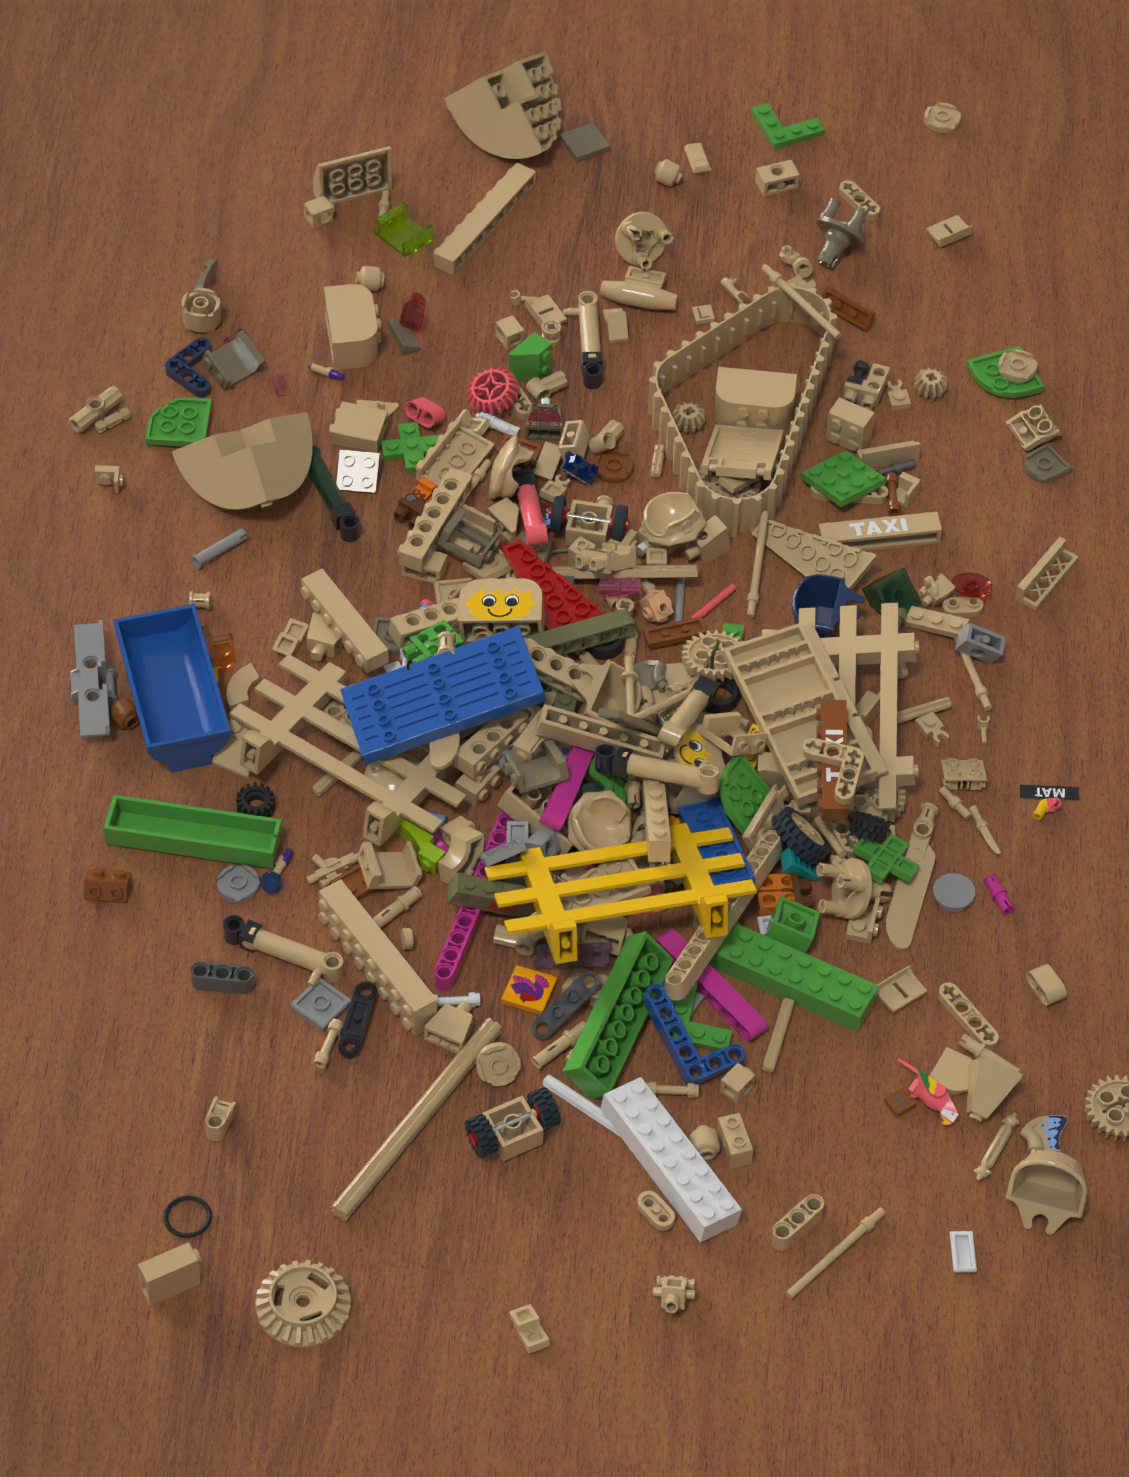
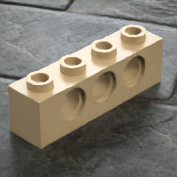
M459 598L450 599L449 601L433 604L429 607L416 609L412 612L390 618L388 632L398 648L409 645V637L416 636L442 620H445L455 632L460 631L458 624Z
M523 637L539 681L584 703L585 699L572 685L574 679L570 675L575 676L583 684H590L592 682L591 676L586 672H582L579 669V664L575 663L571 658L563 657L553 649L545 648L537 644L536 641ZM532 656L537 657L539 661H535ZM551 666H555L558 671L553 670Z
M520 710L489 721L459 748L458 754L454 759V766L473 779L478 774L483 773L488 765L498 760L507 748L513 746L528 726L529 715Z

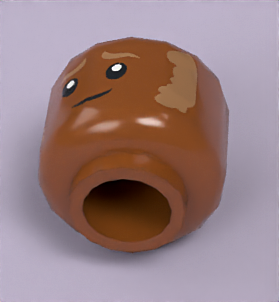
M118 699L113 702L109 713L111 719L119 728L132 729L138 725L139 718L136 707L130 699Z

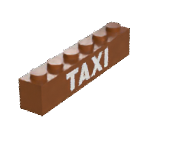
M821 700L820 708H816V721H820V726L816 727V739L847 745V700ZM821 748L820 754H823L824 748ZM829 750L827 752L830 757H837L839 755L836 750ZM817 762V775H821V780H817V793H821V799H817V812H821L822 820H848V804H839L834 798L841 767ZM848 772L843 775L845 779H848ZM844 786L841 796H846L848 787Z

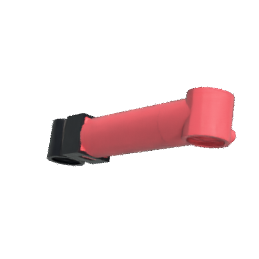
M533 469L513 471V478L519 484L516 496L524 523L527 546L533 545L534 551L539 552L541 544L548 543V536L537 494Z

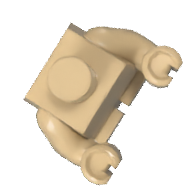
M941 573L937 576L936 581H934L932 576L925 578L923 583L926 586L922 587L918 594L924 596L921 603L925 607L929 604L935 607L951 597L956 587Z

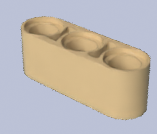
M816 1194L808 1195L773 1226L771 1244L774 1249L786 1251L821 1221L824 1210V1200L821 1196Z

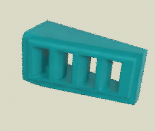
M789 847L780 854L783 873H798L799 877L815 881L820 880L816 873L818 864L812 865L810 862H806L805 859H802L799 854L793 852V849Z

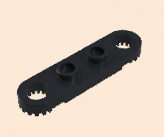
M583 972L532 1023L531 1031L536 1039L545 1041L552 1037L599 990L601 981L596 972ZM593 977L596 980L595 985L590 988L585 987L583 984L585 978ZM541 1023L549 1026L548 1032L543 1035L538 1034L536 1030Z
M370 981L360 982L355 987L338 1041V1051L343 1057L352 1058L360 1052L377 997V988ZM365 989H368L372 992L368 996H362V994H360V992ZM346 1043L355 1045L351 1050L343 1048Z

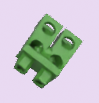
M442 620L416 636L409 637L410 644L403 647L402 651L407 660L412 659V663L435 656L440 647L437 637L444 631H450L456 635L455 648L463 646L465 643L445 620Z

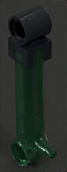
M313 445L308 475L330 512L334 527L337 531L340 530L341 539L345 542H355L360 537V520L355 515V510L351 503L346 502L321 457L319 447Z

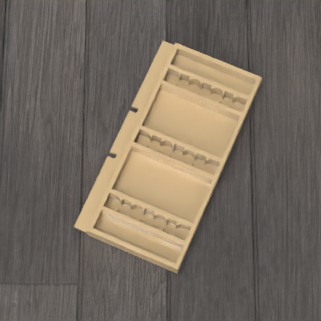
M798 623L724 648L723 657L761 733H768L766 743L798 807L821 799V793H817V780H821V775H817L818 761L806 759L802 754L803 742L809 738H816V727L820 726V721H816V708H820L821 700H847V745L861 749L864 754L857 787L875 781L877 776L888 773V769L861 717L856 716L853 718L854 715L858 714V711L842 680L834 681L840 676L812 623L805 625ZM811 746L809 751H813L815 747ZM853 756L851 758L850 765L854 766V762L857 756ZM848 772V780L855 778L853 773Z

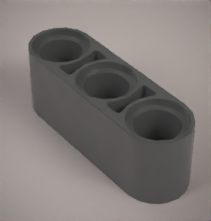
M201 961L194 963L190 968L192 986L198 990L244 995L251 993L255 988L254 972L248 966Z

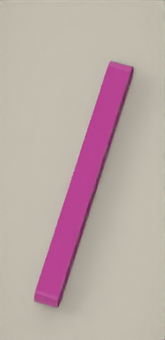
M502 809L483 852L507 842V821L515 820ZM504 859V860H502V861H500V862H497V863H495V864H493V865H490V866H495V865L504 864L505 861H506V859ZM479 861L473 876L487 878L485 873V867L487 866ZM460 907L434 969V984L439 991L446 992L453 988L485 912L484 910Z

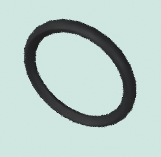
M191 1195L180 1196L172 1200L166 1206L163 1215L166 1228L172 1234L183 1238L195 1237L203 1233L209 1227L212 1218L209 1205L203 1199ZM193 1200L203 1205L207 1212V1220L202 1228L192 1233H182L172 1228L168 1221V1213L173 1205L180 1201Z

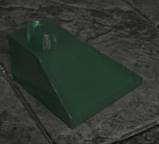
M905 568L877 578L862 588L870 607L880 615L881 604L898 603V608L905 609L907 613L911 606L917 607L922 604Z

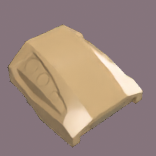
M1041 404L1032 406L1029 410L1021 411L1006 421V424L1025 451L1062 435Z

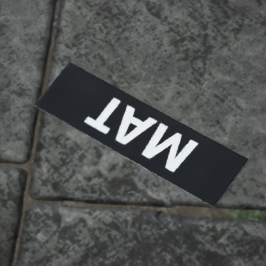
M1020 785V798H1059L1060 800L1079 801V787Z

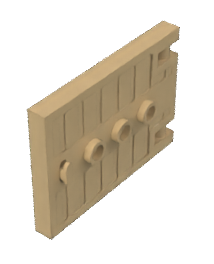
M715 424L701 464V474L708 475L709 472H716V476L756 479V476H764V480H771L784 440V430Z

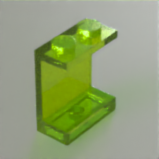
M401 202L374 220V233L402 256L407 257L433 240V225L430 224L425 228L419 226L408 217V206Z

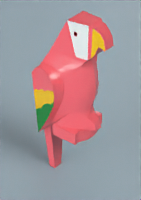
M899 1058L898 1062L918 1075L908 1088V1093L911 1094L910 1097L913 1099L919 1097L926 1106L940 1111L941 1117L944 1120L942 1122L943 1125L951 1126L960 1115L945 1086Z

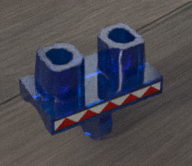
M568 451L565 453V459L560 470L567 473L568 478H575L585 485L591 486L594 477L597 476L599 467L588 463L582 456Z

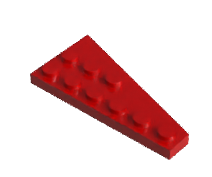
M522 540L502 546V552L517 579L532 580L541 588L546 631L606 614L605 612L602 613L595 603L588 601L582 595V592L560 573L557 574L552 569V566L547 562L544 563L537 557V553Z

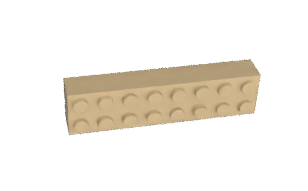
M341 879L319 891L318 905L320 913L318 916L322 924H327L335 940L338 939L342 943L345 953L353 957L356 967L359 970L362 969L366 974L367 980L374 983L380 997L383 1000L386 999L394 1015H399L402 1019L405 1029L410 1030L414 1036L424 1032L425 1025L437 1013L436 997Z

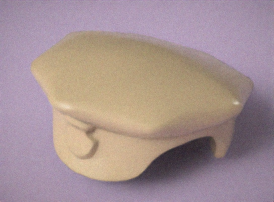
M514 435L504 444L494 461L489 486L490 499L497 497L503 499L507 497L510 499L514 495L519 484L513 478L512 468L514 465L529 461L534 453L533 450L521 446L517 435Z
M668 492L656 496L646 505L641 526L648 542L673 546L695 540L707 522L701 509L696 506L688 493Z
M612 790L586 792L569 810L567 815L568 840L579 851L623 845L631 838L630 808Z

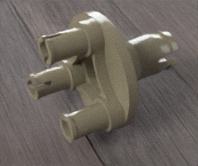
M830 198L824 212H821L816 222L817 226L825 233V244L817 258L821 265L833 268L842 250L849 246L856 248L864 247L866 239L860 234V231L868 214L865 208L858 206L851 221L842 222L834 218L841 202L835 198Z

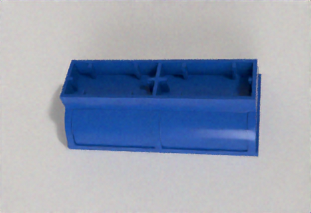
M195 604L114 619V629L148 755L158 762L168 763L170 773L212 765L211 755L227 744L231 731Z

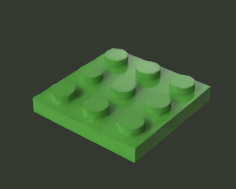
M847 450L801 472V479L840 507L886 485V478Z

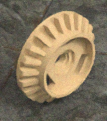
M298 1260L292 1261L291 1265L286 1266L283 1264L279 1266L277 1271L272 1270L269 1273V1277L261 1282V1287L257 1291L255 1301L257 1318L264 1331L271 1338L282 1344L301 1348L317 1346L335 1337L345 1326L351 1310V1296L348 1285L345 1284L341 1275L338 1276L333 1268H327L320 1262L314 1264L311 1260H305V1263H298ZM309 1278L318 1280L326 1285V1290L309 1280ZM279 1288H284L281 1306L274 1305L276 1292ZM305 1298L310 1303L306 1307H300L297 1305V1301ZM322 1314L321 1316H319V1317H317V1318H315V1319L307 1320V1321H302V1320H305V1319H307V1318H310V1317H313V1316Z

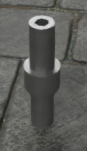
M914 459L902 463L899 461L894 462L888 467L877 469V472L883 476L890 472L899 474L903 470L916 467V462Z

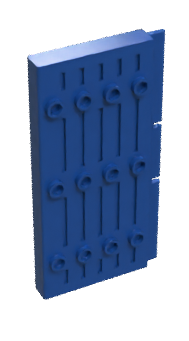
M519 626L453 649L455 654L451 655L450 651H446L412 663L409 666L410 670H407L406 666L340 689L365 765L547 701Z

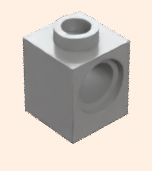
M538 828L524 842L527 849L540 847L544 857L554 856L561 849L557 833L552 830Z

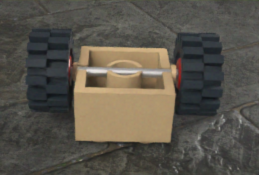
M543 1087L527 1095V1102L523 1096H520L466 1120L464 1128L467 1131L468 1141L471 1143L472 1149L475 1150V1154L479 1158H483L497 1152L501 1160L506 1161L542 1145L543 1131L561 1124L558 1105H556L555 1099L552 1098V1093L549 1092V1089Z

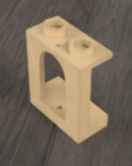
M738 712L705 715L700 732L702 736L731 756L763 753L768 736L767 732L747 734L740 729L739 725L742 715ZM730 735L733 737L732 746L718 736Z

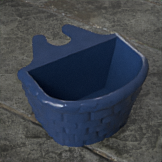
M823 574L810 575L797 585L792 596L793 618L795 623L798 624L799 608H816V631L819 637H835L837 625L840 622V606H845L850 601L862 604L865 599L845 585V578ZM857 612V619H859L861 614Z

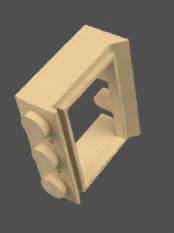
M540 710L513 744V762L515 765L547 756L546 750L539 746L545 747V742L552 739L534 734ZM553 740L556 746H559V741Z

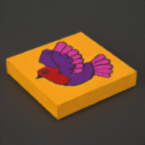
M516 965L501 998V1003L541 1015L548 1005L558 977Z

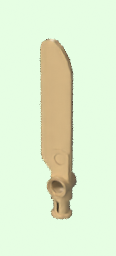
M450 631L441 632L437 637V641L440 643L437 655L446 651H450L451 655L455 654L453 649H455L456 635ZM459 732L429 743L430 764L434 769H446L452 764L460 747Z
M928 802L920 805L919 809L921 812L913 825L909 840L910 844L905 853L907 859L920 865L919 869L909 883L898 878L886 918L888 940L893 948L897 950H906L911 945L936 859V855L929 843L935 826L933 822L934 817L938 814L939 809L934 804Z

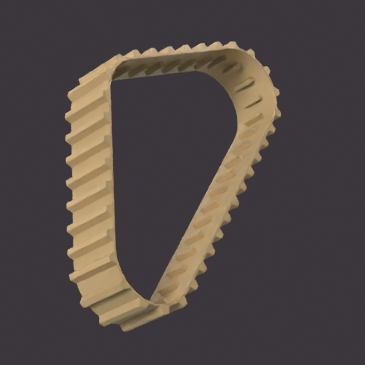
M789 283L799 295L836 328L837 314L831 313L832 301L830 298L823 299L820 295L816 294V288L814 287L804 289L797 287L795 283ZM770 286L768 287V293L753 295L752 303L749 305L741 303L738 307V312L735 314L727 312L724 314V321L721 323L714 321L710 323L709 331L705 333L698 331L696 332L695 340L692 342L684 340L681 342V349L678 351H667L663 362L656 361L654 363L653 377L649 378L648 415L652 416V429L659 431V444L666 446V459L673 461V475H679L680 490H685L692 497L696 506L701 509L706 522L716 515L727 527L731 537H737L739 532H752L760 522L761 511H768V519L775 520L776 508H780L782 505L783 493H786L788 479H791L793 465L797 462L798 450L802 448L803 436H806L808 422H811L812 410L816 408L817 395L821 393L822 381L826 379L827 367L831 365L832 352H834L835 338L782 288ZM796 322L807 325L822 336L819 352L816 351L814 366L811 365L810 376L805 381L804 393L800 395V405L795 409V419L790 423L789 436L786 435L784 450L781 449L780 461L775 466L774 478H771L770 485L764 491L747 498H731L715 493L703 483L663 395L771 324Z

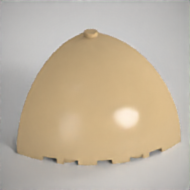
M546 51L519 60L503 70L483 76L444 98L448 110L451 111L452 116L464 134L483 150L499 157L521 159L540 154L552 146L551 143L557 139L556 133L560 130L561 119L558 114L561 111V99L557 98L559 88L558 84L553 82L551 74L554 71Z
M308 412L269 418L242 430L214 434L174 450L172 454L184 479L197 494L208 502L227 509H245L261 505V508L273 505L272 501L286 497L296 491L307 476L311 464L313 446Z

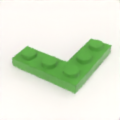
M768 103L751 108L753 118L773 149L824 136L825 129L818 118L783 127Z
M695 982L684 999L678 1001L671 1000L694 1046L717 1051L730 1045L732 1030L690 1022L698 983ZM669 1032L671 1037L679 1038L677 1033Z

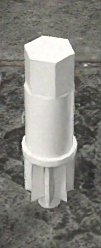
M483 412L480 414L476 413L475 418L488 419L490 423L489 429L513 436L520 435L521 428L498 419L496 416Z

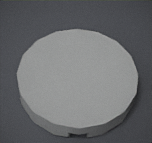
M230 865L223 869L217 878L218 893L223 899L231 903H244L253 899L260 888L258 874L247 865Z
M948 873L940 876L935 881L932 889L934 901L939 904L940 908L949 912L964 911L965 908L973 904L976 895L975 886L972 881L958 873Z

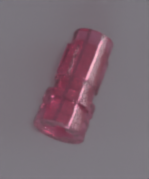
M600 578L599 593L600 595H608V597L621 598V595H626L628 598L632 596L634 598H641L642 578Z

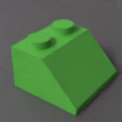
M533 332L509 353V372L514 374L518 382H526L534 377L542 379L544 376H547L552 370V343Z
M780 895L768 923L765 936L806 953L813 941L820 912Z

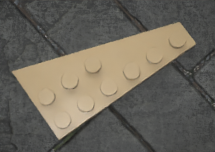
M768 519L765 545L805 577L823 574L845 578V585L852 590L879 558L877 554L868 553L859 548L850 547L840 542L810 534L800 529H794ZM759 524L751 533L756 538L758 537Z
M632 858L603 862L597 868H591L577 880L639 870ZM649 883L561 897L560 900L565 911L637 899L650 894L651 887ZM536 911L530 916L537 915ZM543 929L527 932L532 941L545 937Z

